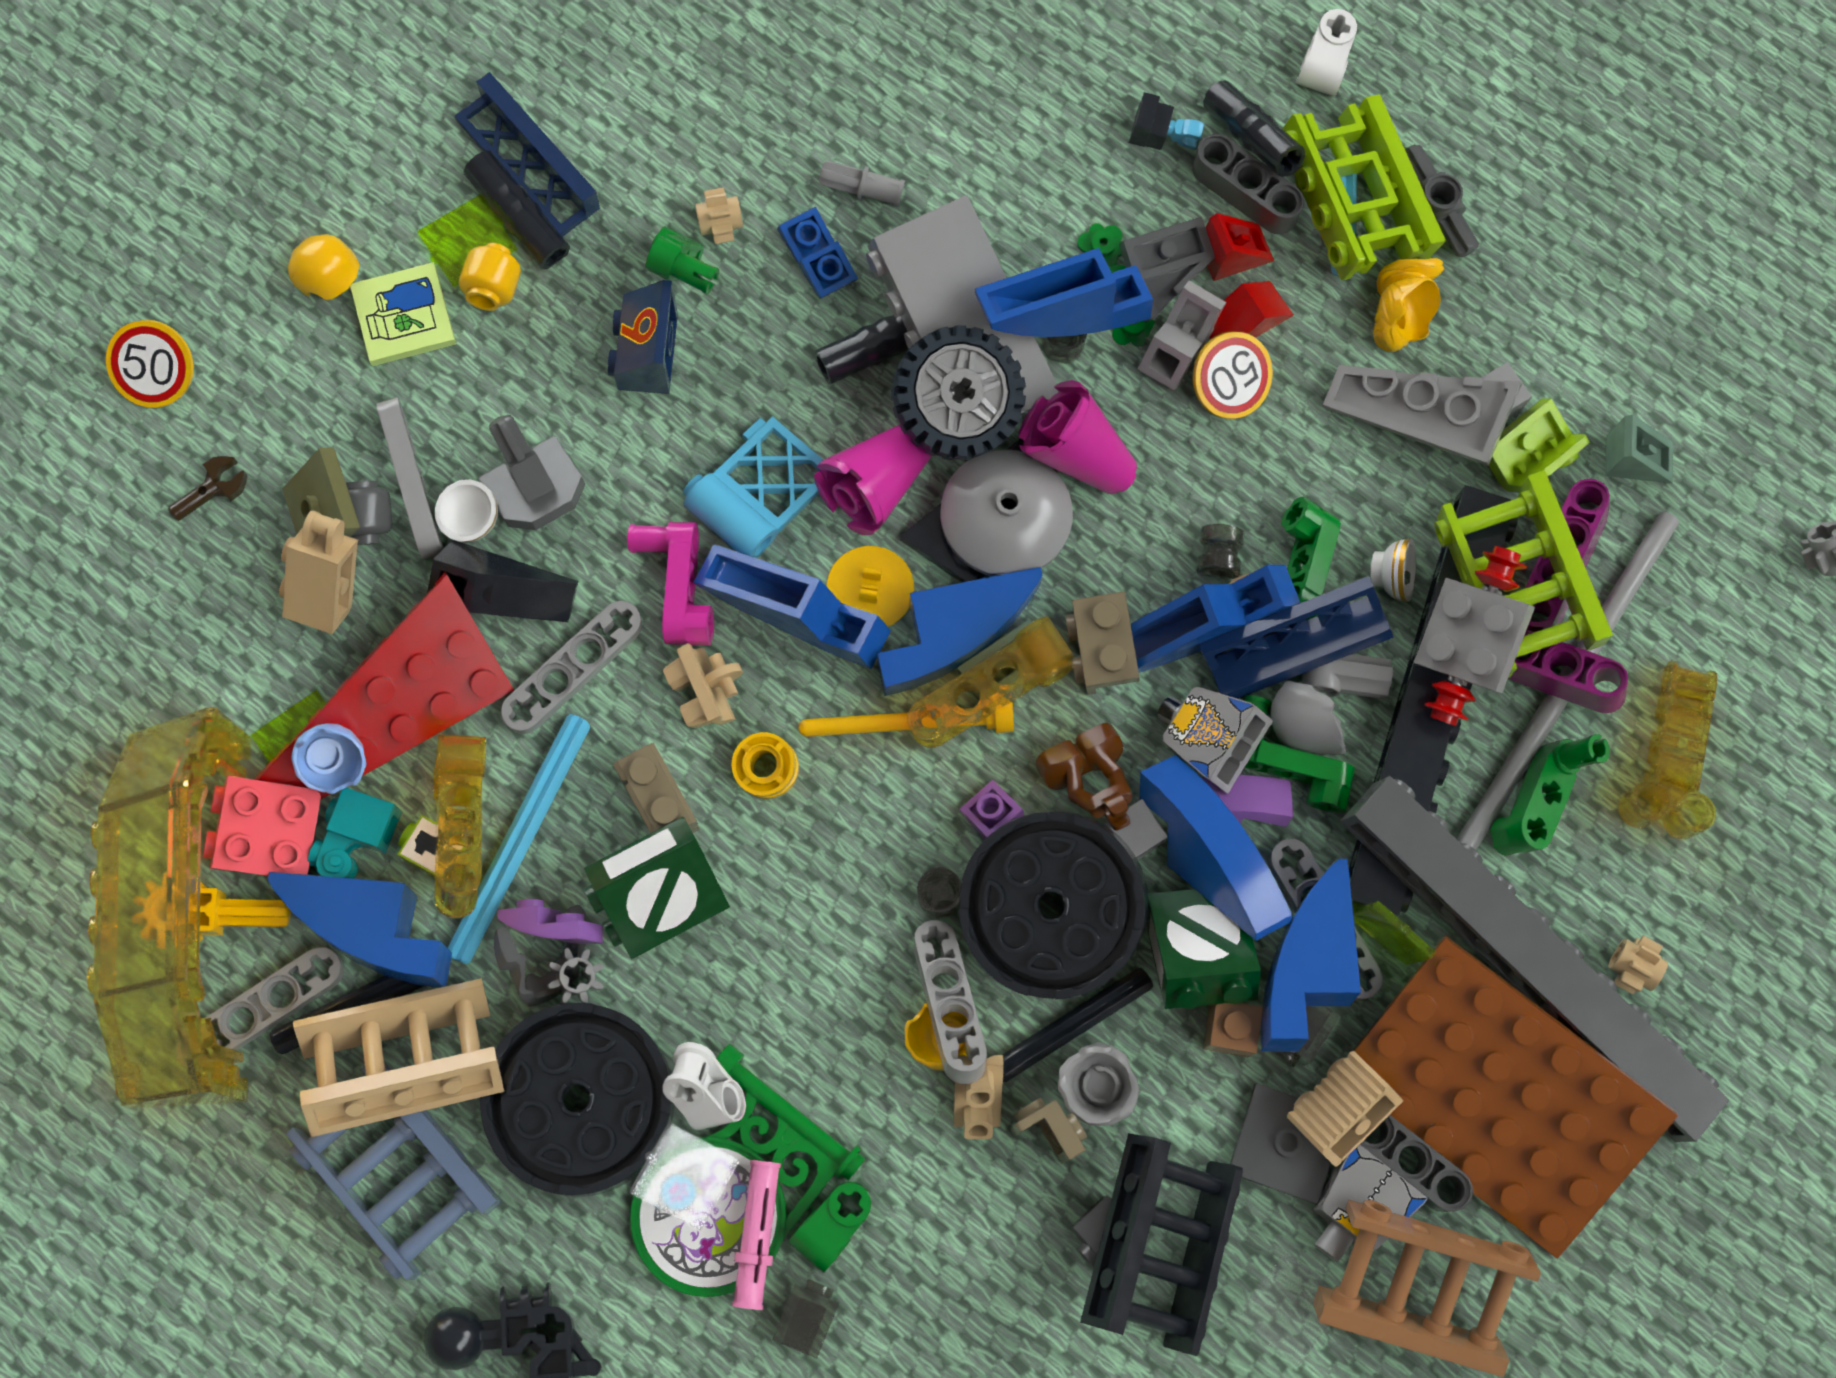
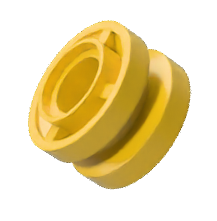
M760 732L746 737L738 744L732 756V773L736 782L745 791L759 798L770 799L785 794L793 787L799 774V761L794 749L784 739L772 733ZM766 754L774 755L777 762L775 771L768 777H758L754 769L758 758Z

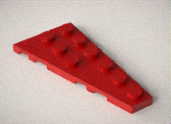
M446 572L437 580L435 586L426 596L413 606L402 622L387 638L385 637L341 684L330 700L321 709L317 710L308 720L306 726L289 744H286L254 780L308 788L295 775L291 760L293 747L297 738L305 731L326 723L339 724L350 729L361 741L367 763L362 775L364 776L514 691ZM318 791L321 799L330 795L327 792Z

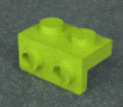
M1542 398L1503 429L1489 467L1499 484L1507 492L1520 493V488L1527 476L1543 470L1546 471L1547 476H1550L1558 468L1570 465L1579 457L1578 452L1588 445L1590 441L1585 434H1572L1552 398Z

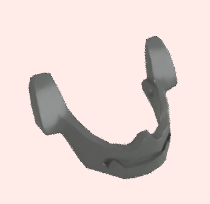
M580 905L567 909V913L584 914V921L589 922L584 909ZM505 926L499 927L495 931L494 951L500 970H509L519 997L528 1007L548 1002L562 992L559 987L547 989V985L556 980V972L550 971L543 977L531 973L525 977V955L518 953L514 941ZM566 942L564 949L568 948L573 958H580L586 944ZM563 952L559 961L557 962V964L563 965L565 963V960L563 958ZM576 965L572 970L564 969L563 974L569 977L568 985L579 976L580 965Z

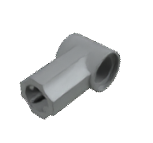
M1351 654L1302 673L1301 683L1312 685L1316 691L1326 692L1328 697L1338 696L1342 693L1385 699L1389 694L1392 683L1393 667L1391 659Z

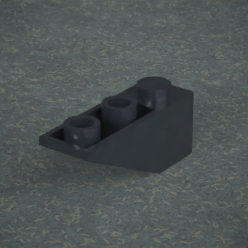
M452 540L433 559L427 593L446 572L469 613L568 622L572 613L578 581Z

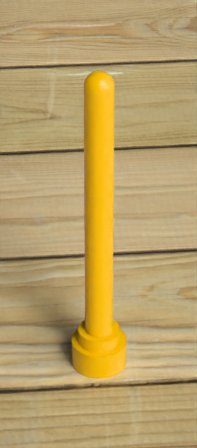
M1012 697L993 698V702L985 703V707L804 719L799 723L798 730L801 735L812 737L986 725L987 730L995 729L996 733L1014 732Z

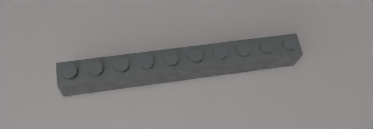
M1391 776L1373 783L1340 820V823L1506 982L1674 1109L1678 1117L1664 1132L1674 1142H1697L1729 1102V1099L1717 1089L1719 1087L1717 1080L1708 1072L1694 1067L1684 1057L1685 1051L1676 1041L1667 1036H1662L1650 1025L1651 1018L1644 1010L1634 1004L1627 1003L1616 992L1617 986L1608 976L1594 971L1582 960L1584 955L1577 946L1568 940L1560 939L1549 928L1550 922L1541 912L1532 907H1527L1515 896L1516 890L1510 882L1501 876L1493 875L1482 864L1483 859L1473 847L1460 843L1448 832L1449 826L1442 817L1432 811H1426L1414 799L1416 797L1415 793L1406 783L1393 779Z

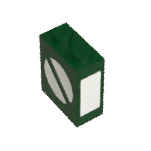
M684 816L584 868L591 883L590 886L584 888V892L596 914L605 910L609 919L603 922L602 925L614 947L623 943L631 960L730 908Z
M1196 889L1148 894L1147 932L1165 1009H1191L1204 1005L1240 1004L1245 1001L1258 1000L1261 969L1253 939Z

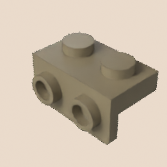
M1125 591L1072 600L1074 614L1065 616L1069 640H1078L1081 657L1072 658L1076 684L1085 683L1087 695L1096 694V688L1139 682L1140 678Z
M1039 1098L1014 1114L1018 1123L1009 1129L1013 1137L1038 1123L1061 1164L1086 1151L1081 1142L1087 1138L1083 1127L1073 1113L1068 1116L1064 1114L1057 1100L1045 1105L1042 1098Z

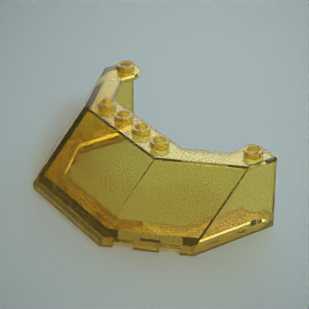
M206 707L129 734L99 803L98 821H94L91 826V842L93 848L97 849V868H93L90 873V890L93 897H96L95 916H91L89 920L88 934L92 945H95L94 964L89 965L87 972V984L89 991L93 993L94 1005L115 1080L116 1094L120 1099L121 1106L148 1108L248 1102V1078H239V1067L234 1065V1063L243 1062V1053L217 1044L211 1018H201L197 1001H203L205 997L199 969L201 810L208 789L207 784L202 783L204 776L214 775L216 770L225 777L246 778V768L238 763V760L251 759V737L217 707Z

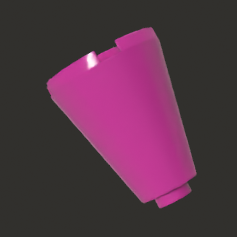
M1069 380L1054 386L1058 393L1049 400L1042 395L1029 410L1019 429L1018 437L1024 441V446L1019 445L1021 451L1030 458L1111 495L1127 490L1136 478L1137 463L1086 387L1080 382Z
M900 424L824 459L816 467L820 470L814 474V481L826 506L833 513L839 506L853 519L846 526L861 535H872L881 528L932 457V455L925 453V449L916 447L911 442L910 436L907 433L904 434L899 427Z

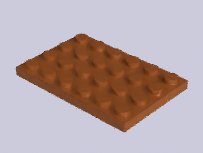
M1446 935L1352 1050L1403 1099V1102L1390 1115L1463 1171L1470 1179L1473 1193L1557 1259L1678 1117L1677 1112Z

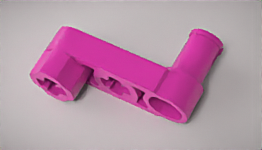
M669 522L667 526H636L635 524H630L627 534V545L630 553L661 552L668 555L662 621L665 644L686 645L688 643L691 645L711 646L714 636L712 606L694 605L696 587L694 580L697 575L699 550L697 523Z

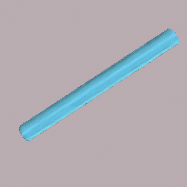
M569 714L561 726L448 946V949L452 952V959L463 964L471 962L590 729V725L585 719Z

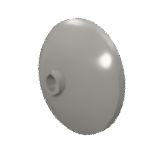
M994 450L974 457L964 463L947 483L940 509L942 530L952 551L966 565L989 576H998L1037 567L1042 569L1047 566L1063 549L1071 530L1073 518L1072 502L1068 489L1057 472L1052 467L1030 458L1024 452L1017 450ZM1005 498H1010L1016 502L1017 506L1014 509H1005L1001 505V501Z

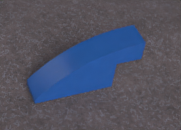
M1099 248L975 288V295L991 329L1020 336H1074L1119 328L1150 319L1153 305V297L1137 266L1134 265L1111 273Z
M715 544L712 546L694 580L698 587L731 606L821 650L872 669L877 659V653L881 651L891 632L878 615L841 603L820 579Z
M1266 565L1232 584H1203L1131 623L1138 672L1141 673L1201 651L1199 644L1300 604L1301 602L1286 565Z
M1041 567L910 593L909 605L918 645L877 653V665L884 697L911 690L939 679L993 644L1015 622L1037 592L1043 576Z
M1174 755L1140 772V800L1143 799L1147 807L1168 823V867L1255 941L1292 922V913L1255 844L1224 802L1191 767L1177 755Z
M1338 859L1328 868L1310 890L1292 918V922L1289 923L1284 931L1273 957L1264 991L1261 1018V1052H1299L1309 1039L1306 1006H1350L1361 993L1348 859Z
M269 872V884L293 914L331 947L345 956L380 974L408 983L435 988L447 986L452 952L441 941L410 938L417 895L405 883Z

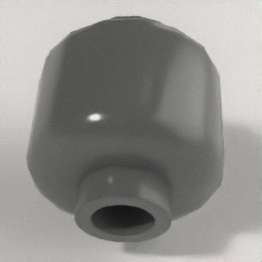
M378 481L346 482L360 528L351 538L358 540L357 545L379 544L378 535L390 532L393 526L389 492L384 488H378Z

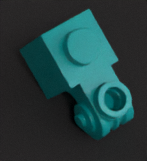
M349 788L342 789L339 797H333L328 805L325 814V822L328 823L326 827L327 833L324 841L317 839L313 843L307 860L310 862L309 865L316 867L321 876L355 879L359 868L356 860L350 856L352 852L357 848L366 847L386 854L402 811L393 803Z

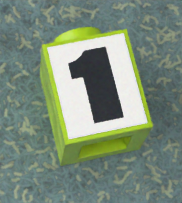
M421 815L416 824L411 822L403 831L398 842V846L401 849L397 855L405 862L453 887L474 852L475 846L469 840Z

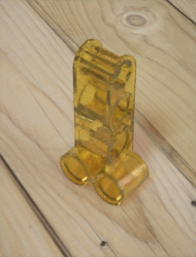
M1046 616L1030 623L1015 636V642L917 701L907 714V723L914 739L920 745L927 748L941 746L1038 685L1047 687L1071 672L1075 667L1071 660L1074 654L1051 619ZM1004 667H1011L1016 669L1019 675L1012 684L1001 685L994 680L996 673ZM965 691H974L980 695L978 704L970 709L958 707L956 700ZM929 716L933 721L935 720L937 728L934 731L930 732L927 727H924L922 722L924 717Z
M1673 660L1667 663L1662 675V685L1660 686L1655 718L1659 719L1657 733L1652 732L1647 763H1651L1650 771L1645 770L1643 782L1627 791L1621 797L1618 804L1621 819L1627 825L1633 828H1645L1662 819L1665 830L1672 837L1687 840L1704 832L1714 824L1716 808L1706 795L1699 793L1717 688L1718 678L1716 671L1709 670L1707 673L1678 667V663ZM1637 796H1641L1649 802L1651 814H1646L1639 809ZM1682 807L1689 809L1693 813L1695 818L1694 826L1688 824L1681 815Z
M438 735L433 775V800H436L434 901L440 913L455 919L471 914L476 908L478 899V887L481 881L482 777L484 778L486 737ZM451 806H462L466 809L459 810ZM460 845L465 847L466 849L457 850L453 849L450 846Z

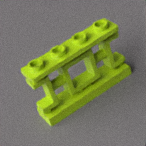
M1381 95L1366 97L1358 107L1355 103L1348 105L1338 118L1341 126L1320 131L1312 113L1305 114L1304 116L1301 113L1291 115L1282 129L1305 149L1304 162L1294 173L1296 186L1304 195L1311 211L1313 225L1321 234L1327 248L1329 262L1336 269L1340 280L1350 279L1356 272L1359 275L1367 273L1377 262L1373 251L1395 246L1400 259H1430L1446 240ZM1358 140L1364 153L1352 156L1347 144ZM1330 148L1335 160L1323 163L1318 150ZM1362 173L1374 200L1352 205L1341 177ZM1391 213L1397 227L1385 230L1380 216ZM1362 221L1368 234L1356 238L1351 223Z

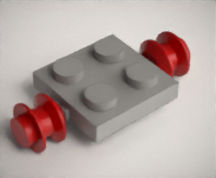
M1494 546L1492 553L1482 552L1489 561L1485 570L1475 571L1480 582L1487 585L1483 586L1482 589L1452 579H1445L1414 660L1415 664L1449 675L1448 680L1453 683L1447 681L1433 683L1432 687L1439 693L1435 702L1425 703L1424 705L1433 708L1430 715L1431 718L1453 726L1457 725L1459 718L1466 721L1469 720L1462 712L1465 703L1476 701L1471 691L1461 687V685L1466 686L1469 682L1502 694L1535 607L1501 596L1502 592L1499 590L1508 592L1519 588V585L1512 579L1515 570H1522L1527 567L1519 563L1521 554L1503 547Z

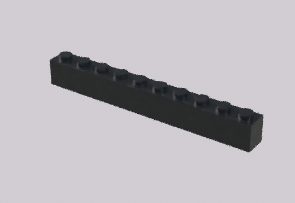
M1465 485L1456 496L1453 508L1457 518H1461L1511 501V499ZM1513 518L1464 535L1473 558L1477 559L1484 556L1482 554L1483 551L1492 553L1494 546L1503 547L1505 542L1510 543L1517 527L1518 518ZM1441 546L1373 781L1375 783L1388 776L1403 781L1415 793L1416 797L1414 799L1426 811L1436 813L1438 803L1432 801L1436 785L1442 786L1449 769V761L1444 759L1448 744H1454L1460 730L1461 719L1458 720L1456 726L1430 717L1433 708L1427 707L1424 704L1435 702L1439 694L1432 687V684L1440 681L1453 682L1448 680L1449 675L1415 664L1414 660L1445 579L1448 578L1462 583L1448 546ZM1468 682L1466 686L1461 685V687L1471 690L1472 683ZM1357 839L1349 864L1352 908L1387 921H1392L1400 915V912H1407L1413 892Z

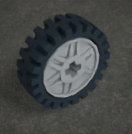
M966 325L940 328L927 334L912 345L898 364L891 390V400L894 401L893 412L895 418H898L901 423L899 427L903 433H907L910 436L911 442L916 447L925 449V453L932 456L937 455L947 460H965L978 457L999 446L1014 431V427L1019 423L1022 416L1021 410L1025 406L1026 396L1023 395V390L1026 387L1025 377L1021 378L1019 371L1022 368L1019 361H1014L1011 354L1013 351L1007 345H1001L999 343L1000 338L994 334L987 335L983 333L984 329L977 327L966 328ZM957 384H961L965 388L962 394L968 395V398H964L959 403L952 399L955 393L949 391V388L952 389Z

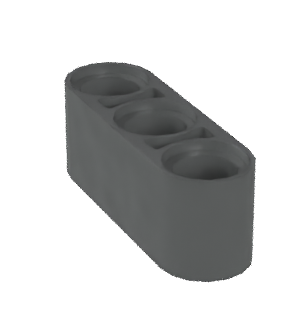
M1212 134L1201 140L1192 168L1195 178L1200 183L1273 234L1288 233L1294 228L1304 206L1302 192L1284 177L1278 176L1266 164L1226 136ZM1205 158L1218 159L1222 164H1211ZM1239 182H1249L1255 188H1244ZM1273 206H1282L1289 211V213L1283 214L1277 212L1273 208Z
M1391 1115L1379 1125L1380 1137L1375 1144H1370L1365 1140L1360 1144L1425 1195L1428 1199L1424 1204L1438 1212H1455L1464 1209L1470 1203L1473 1196V1186L1468 1176ZM1405 1147L1411 1149L1418 1159L1417 1167L1411 1174L1405 1172L1399 1164V1154ZM1443 1177L1450 1179L1455 1187L1454 1199L1448 1204L1443 1202L1437 1193V1185Z

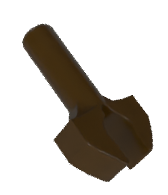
M229 456L212 457L202 464L207 470L205 481L168 507L170 515L175 520L180 521L215 496L227 497L231 502L242 494L248 477L246 472L242 470L227 482L220 481L221 474L238 462L234 457Z

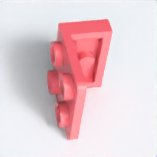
M227 776L224 786L215 785L210 812L218 813L219 817L216 832L207 831L202 858L211 859L209 869L236 871L269 876V872L307 875L310 864L307 860L314 841L321 800L320 793L317 790Z

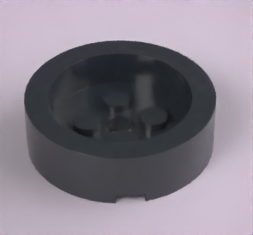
M1048 811L1016 818L996 829L980 844L969 860L963 874L959 919L964 938L971 953L981 967L997 982L1026 996L1055 1000L1067 999L1086 994L1102 986L1114 977L1131 959L1142 940L1146 928L1149 897L1146 879L1140 863L1127 843L1117 833L1103 823L1085 815L1067 811ZM1046 892H1056L1063 896L1065 909L1060 917L1049 918L1041 912L1039 902Z
M591 1003L559 1004L538 1011L521 1021L502 1039L495 1049L504 1092L480 1097L481 1119L486 1137L494 1153L502 1164L520 1180L543 1191L572 1197L599 1195L619 1188L633 1180L651 1164L660 1152L669 1134L675 1108L674 1103L666 1098L663 1093V1083L667 1076L671 1075V1071L666 1058L655 1041L631 1018L610 1008ZM575 1085L584 1086L590 1092L589 1104L582 1112H570L564 1104L566 1091Z

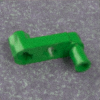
M666 226L662 227L655 236L645 263L648 271L666 280H680L706 295L710 293L715 284L700 277L699 274L710 280L712 278L717 280L719 275L718 268L700 261L704 250L702 244Z
M1299 497L1294 500L1291 506L1284 512L1281 526L1284 527L1285 532L1296 538L1287 570L1301 603L1323 594L1341 525L1338 518L1305 497ZM1316 614V615H1314V616H1311V617H1309V618H1306L1305 620H1309V619L1314 618V617H1316V616H1318V615Z
M1245 695L1243 701L1254 704L1268 716L1272 705L1270 700L1255 695ZM1262 738L1245 768L1310 784L1306 800L1307 805L1331 813H1346L1355 767L1336 759L1266 742Z
M1593 734L1576 741L1562 739L1541 746L1536 757H1533L1510 816L1496 819L1491 825L1490 833L1493 838L1494 848L1498 853L1507 856L1516 853H1528L1548 847L1577 778L1576 772L1581 767L1596 763L1600 764L1609 758L1610 747L1606 739L1600 740L1602 735Z

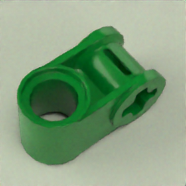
M848 1181L840 1184L830 1193L817 1210H813L788 1240V1243L824 1273L851 1241V1236L870 1213L871 1198L869 1192L857 1182ZM854 1191L858 1192L862 1196L858 1202L862 1208L861 1213L856 1215L853 1212H849L846 1216L842 1215L839 1212L842 1203L838 1196L842 1192L848 1196L853 1194Z

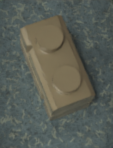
M654 742L613 764L650 833L683 816L693 833L700 830L697 820Z

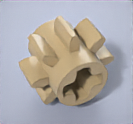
M724 187L704 191L705 202L695 204L701 236L712 234L714 244L735 241L733 230L743 228L738 197L727 198Z
M1644 935L1640 939L1636 938L1634 943L1626 938L1622 940L1614 951L1608 965L1611 970L1618 974L1614 983L1631 994H1634L1636 991L1640 992L1642 988L1653 991L1662 980L1668 967V962L1659 955L1663 946Z

